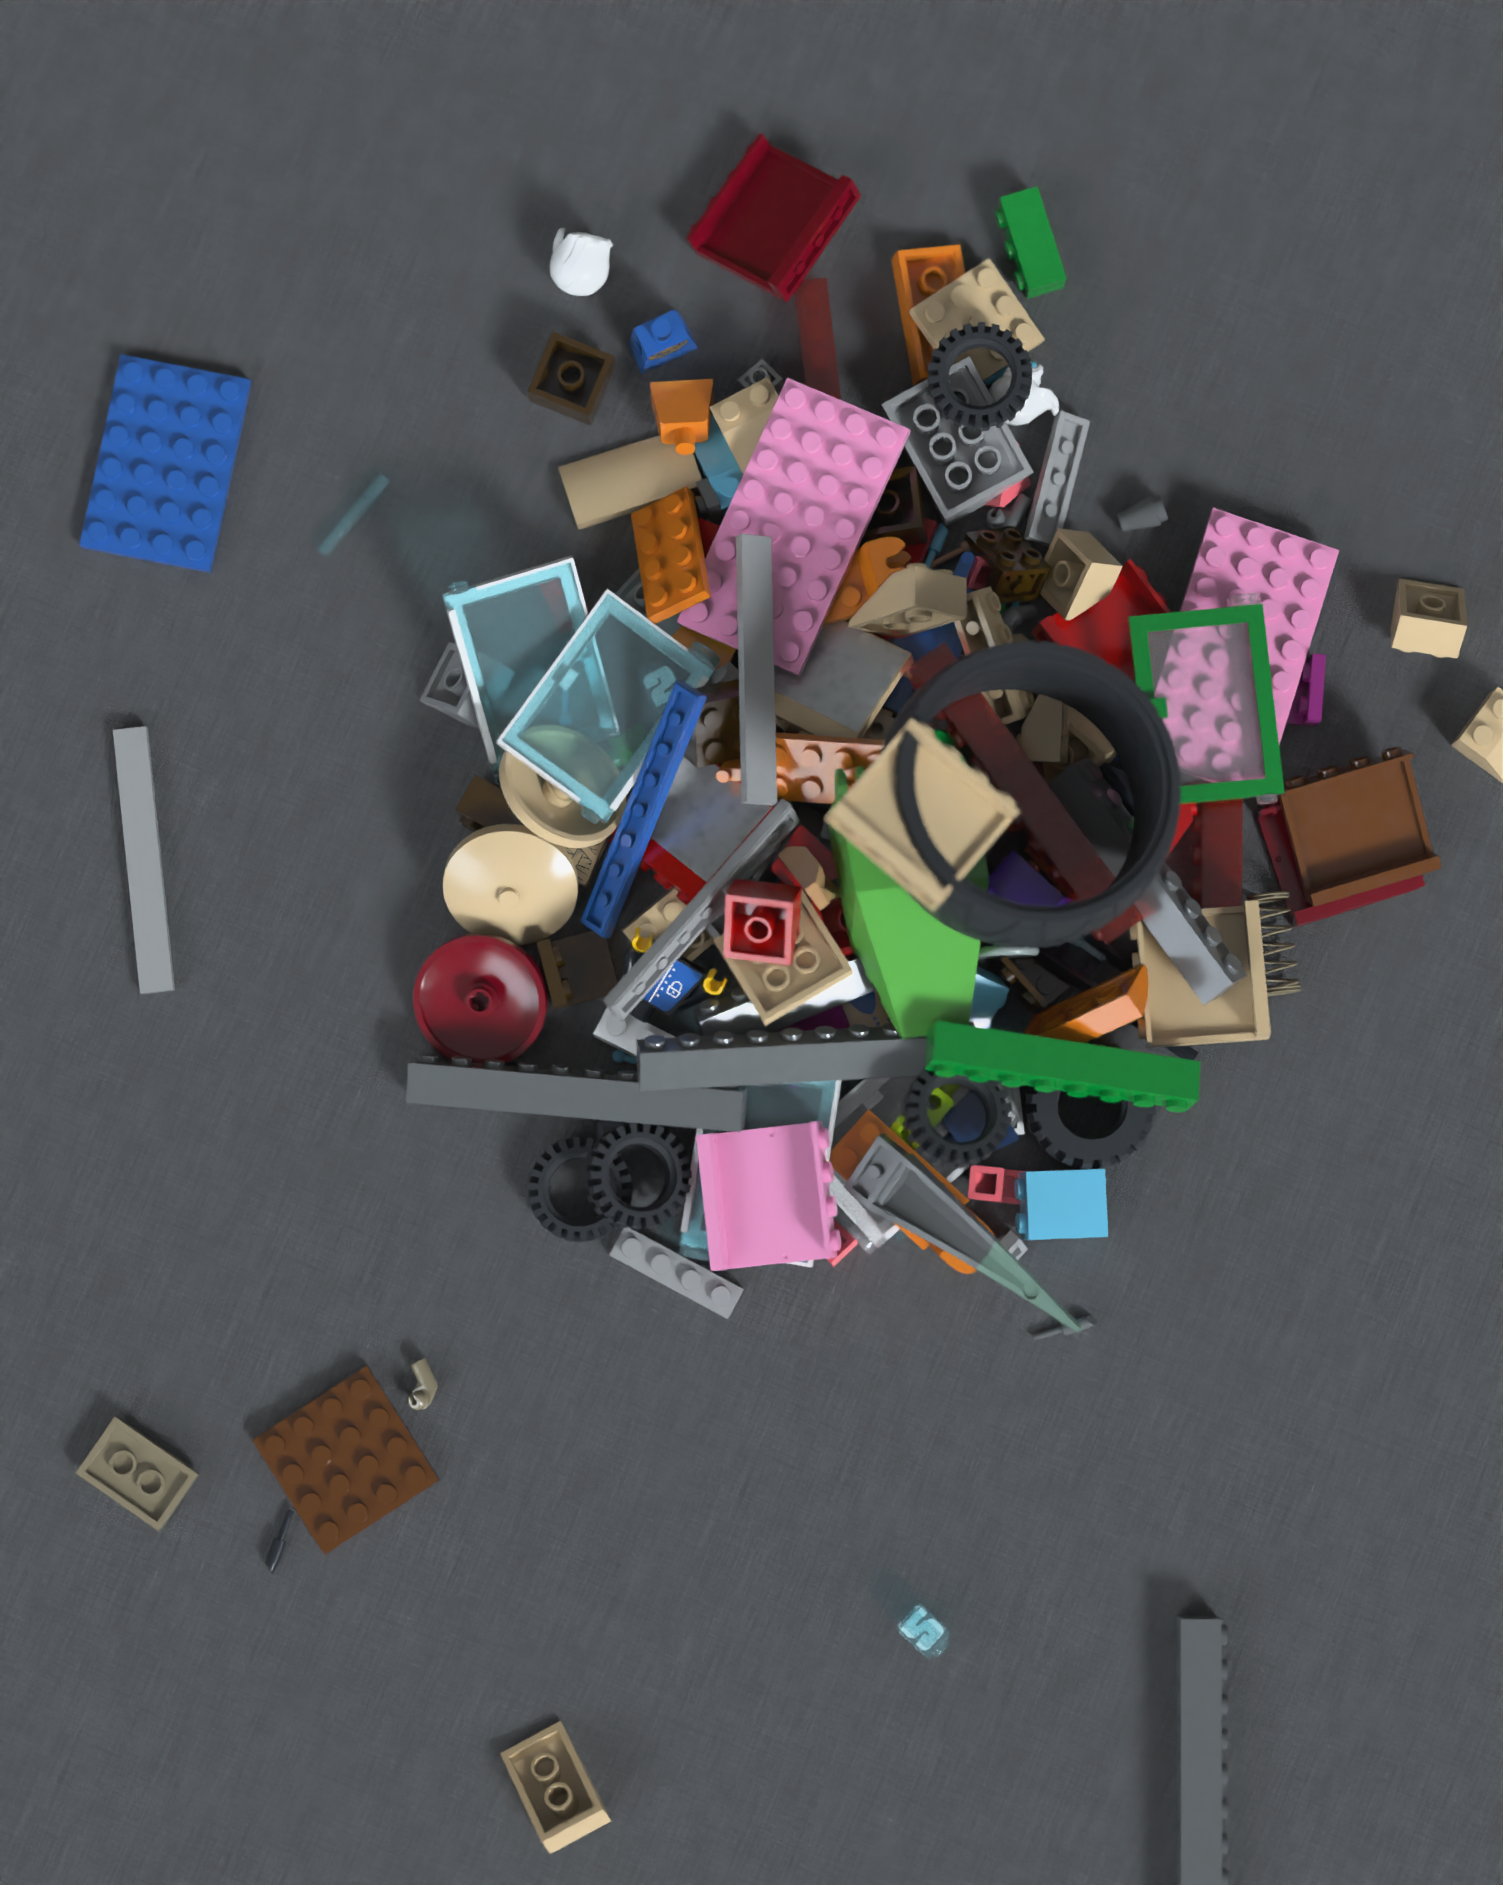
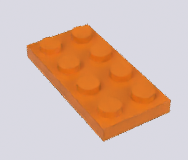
M685 486L632 513L631 519L647 618L654 624H657L710 598L711 592L694 493Z

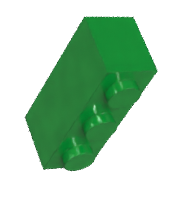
M1038 186L1000 197L998 209L994 210V215L998 228H1004L1007 240H1004V247L1008 259H1014L1017 268L1013 273L1018 290H1024L1026 299L1064 288L1067 280Z

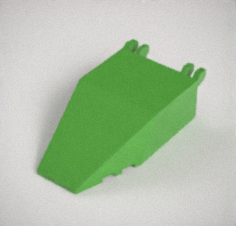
M960 755L961 761L966 764L965 758ZM863 766L855 767V782L865 773ZM843 768L835 770V800L829 812L847 794V777ZM827 822L839 891L843 895L841 901L850 947L863 964L868 980L874 984L881 997V1003L900 1038L927 1036V1031L936 1020L969 1025L980 941L960 934L958 931L956 932L928 914L904 887ZM983 853L964 877L987 891L989 873L985 853Z

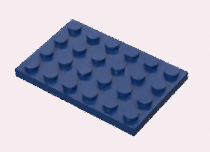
M121 354L79 546L84 549L211 573L250 393L251 380Z

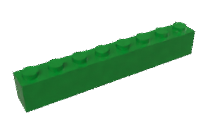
M938 1020L927 1031L925 1070L935 1071L937 1076L953 1077L955 1075L968 1076V1079L974 1082L995 1080L1001 1081L1002 1085L1007 1087L1034 1086L1035 1090L1039 1092L1067 1091L1068 1095L1072 1097L1093 1095L1101 1097V1100L1105 1102L1126 1100L1134 1102L1133 1104L1138 1107L1165 1106L1171 1112H1185L1199 1100L1200 1061Z

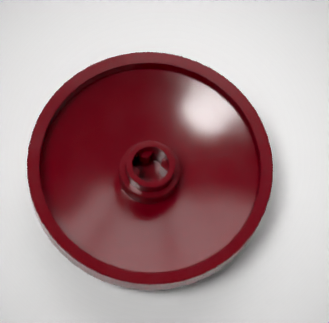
M472 933L447 941L427 958L415 981L413 1005L422 1033L429 1043L445 1057L452 1060L454 1056H465L472 1058V1063L485 1064L486 1059H499L507 1063L525 1052L539 1035L547 1015L548 995L540 969L521 947L500 936Z

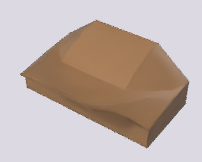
M788 846L778 854L819 910L826 907L832 899L843 896L830 878L824 875L822 867L807 847Z

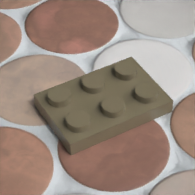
M118 1416L112 1419L76 1472L77 1475L158 1531L162 1530L200 1474Z

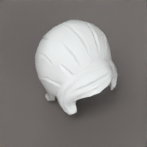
M559 228L553 242V254L550 259V275L552 280L563 292L571 295L586 296L595 293L607 280L610 267L609 253L610 248L613 246L610 239L584 232L569 233L563 239L566 228Z
M1041 364L1032 368V385L1024 408L1021 412L1018 411L1016 413V417L1013 420L1005 421L1007 424L1017 426L1030 423L1046 410H1051L1053 416L1058 413L1059 401L1051 389L1039 386L1041 375L1044 373ZM1009 366L1006 368L1003 377L997 379L989 389L994 402L1003 397L1010 387L1012 378Z

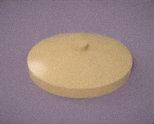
M540 725L525 730L520 737L521 741L600 799H602L619 775L616 766L598 745L571 729L555 725ZM506 750L502 755L499 766V779L503 795L516 817L539 837L564 847L585 848L604 841L619 825L626 807V796L606 823H603Z
M500 824L473 832L453 849L444 870L443 894L452 916L471 934H492L505 938L516 945H525L549 937L567 922L577 901L578 875L571 856L563 846L539 837L524 825Z

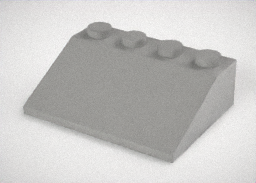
M970 357L951 366L948 375L949 384L954 394L960 400L973 406H985L994 403ZM928 379L881 404L885 419L910 429V434L902 450L911 466H916L921 484L945 527L977 510L1033 473L1006 422L999 428H996V426L990 427L989 431H982V428H975V431L967 430V426L961 425L960 428L954 425L953 420H946L942 416L941 410H937L934 400L930 396Z

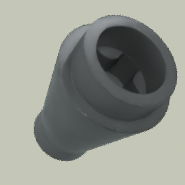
M1150 494L1128 509L1117 513L1123 532L1162 526L1161 522L1168 520L1160 495L1152 497Z

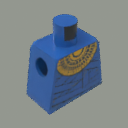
M677 309L635 327L628 342V347L641 374L698 349L684 317Z

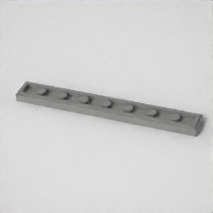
M741 533L736 536L741 803L774 805L777 804L771 537Z
M142 726L113 730L140 994L175 991L148 728Z
M782 798L605 997L603 1001L614 1016L621 1021L628 1016L725 906V894L734 879L748 880L799 823L800 820L790 803Z

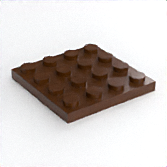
M365 1366L252 1440L324 1555L440 1480L369 1366Z

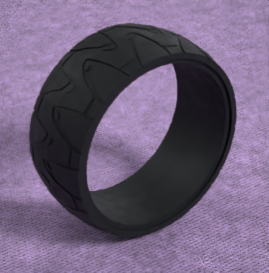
M1021 641L992 646L990 649L983 648L962 656L945 666L932 676L928 682H925L909 698L898 713L887 735L881 753L901 732L911 718L917 723L927 724L929 719L940 710L967 696L993 690H1021L1045 695L1075 709L1089 719L1103 733L1118 754L1131 787L1134 824L1130 848L1122 868L1108 889L1081 901L1055 906H1037L1006 900L978 887L966 877L959 881L955 877L958 871L948 862L932 840L919 809L915 787L916 756L920 742L908 729H905L902 741L898 744L899 752L896 754L894 773L896 777L895 793L902 823L905 824L906 834L913 848H916L918 851L917 854L923 864L944 887L947 885L953 887V890L934 912L930 911L911 893L909 894L916 902L920 903V906L928 914L942 924L965 936L999 946L1038 948L1058 945L1098 930L1118 918L1137 901L1164 864L1163 861L1170 852L1180 813L1181 787L1179 786L1181 784L1177 753L1163 718L1159 717V712L1152 701L1138 685L1112 664H1107L1105 660L1081 649L1067 645L1061 646L1059 643Z

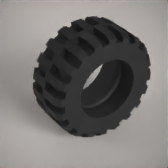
M1090 1040L1086 1042V1044L1099 1045L1118 1049L1121 1048L1120 1046L1115 1045L1113 1043H1102L1101 1040ZM1034 1086L1026 1087L1024 1115L1027 1117V1127L1030 1134H1033L1037 1141L1036 1144L1042 1151H1046L1050 1158L1058 1163H1064L1071 1168L1100 1169L1122 1162L1141 1147L1144 1143L1143 1140L1150 1133L1153 1126L1151 1122L1153 1115L1156 1114V1105L1152 1107H1138L1132 1101L1121 1100L1119 1118L1108 1132L1096 1137L1081 1136L1067 1128L1060 1117L1058 1110L1060 1090L1039 1092L1035 1090Z

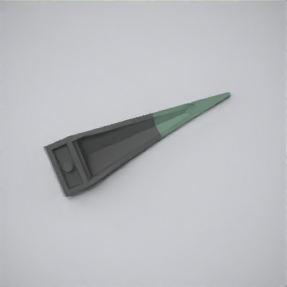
M885 1133L877 1136L843 1187L869 1210L974 1267L1076 1332L1083 1330L1082 1326L913 1153L908 1154Z

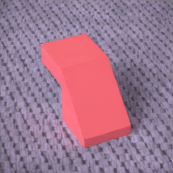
M978 1165L970 1166L967 1199L1020 1205L1019 1199L1016 1200L1014 1195V1181L1018 1179V1172L1029 1171Z

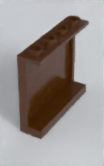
M1401 746L1391 747L1382 750V756L1369 759V756H1361L1350 760V765L1337 769L1335 765L1327 766L1317 770L1318 775L1305 779L1304 775H1298L1285 780V793L1278 794L1306 902L1315 907L1442 869L1439 855L1433 853L1410 763V759L1414 758L1412 752L1401 749Z

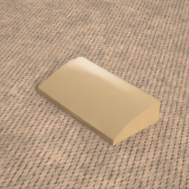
M659 435L558 467L578 530L634 513L685 486L694 494L698 493L696 482L702 480L693 453L689 455L678 454L675 451V444H663Z

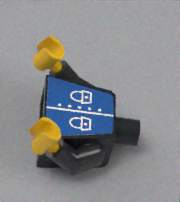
M641 927L635 929L633 940L624 954V976L656 941L654 939V932L648 938L640 936ZM681 955L630 1014L639 1021L647 1023L655 1009L669 1016L674 1011L682 1012L701 1003L711 994L721 993L727 979L724 978L723 981L714 980L713 978L717 972L714 968L703 979L705 977L704 968Z

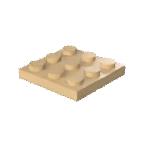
M990 258L909 311V314L933 349L939 347V341L943 337L948 338L950 336V331L955 328L959 331L963 329V325L968 323L971 324V327L978 326V322H985V326L992 327V324L1000 325V330L1004 332L1008 329L1012 332L1013 338L1020 339L1023 343V349L1027 350V352L1045 340ZM988 348L970 349L957 357L952 364L954 365L970 357L983 382L1008 366V363L1000 354Z
M803 890L801 891L800 923L791 965L724 957V933L713 939L765 1026L854 974L853 969Z

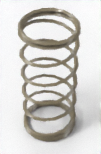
M1289 892L1260 893L1247 896L1246 899L1247 901L1258 900L1259 903L1275 902L1288 899ZM1259 907V910L1276 911L1262 915L1260 919L1286 913L1291 909L1289 907ZM1261 925V928L1278 929L1262 934V938L1291 930L1293 926ZM1262 943L1263 946H1285L1264 952V956L1296 946L1294 943ZM1264 960V964H1287L1266 970L1265 974L1296 966L1298 962ZM1266 978L1267 982H1290L1268 987L1267 996L1290 994L1302 990L1300 988L1301 985L1298 984L1300 983L1299 979Z

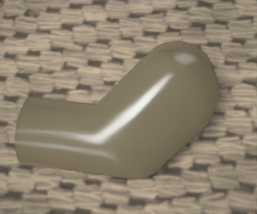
M426 1358L410 1365L418 1381L413 1393L408 1397L409 1406L414 1410L426 1409L432 1403L438 1388L437 1381Z

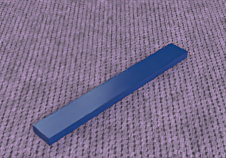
M675 681L580 920L582 924L603 938H609L612 935L707 698L705 694L684 681Z

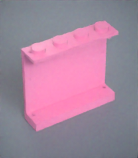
M822 1121L742 1130L741 1132L733 1131L696 1135L711 1271L837 1257V1251L841 1248V1237L839 1230H834L833 1216H837V1202L835 1196L830 1195L829 1182H833L834 1174L832 1163L826 1160L825 1148H829L830 1138L827 1127L823 1128Z

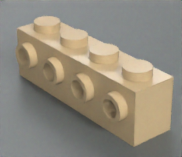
M991 586L968 593L967 618L954 622L965 655L983 648L990 649L995 645L1012 643L1011 631L1003 623L1000 614V600L997 594L992 592ZM993 690L979 693L991 729L1027 717L1035 703L1034 696L1029 691Z

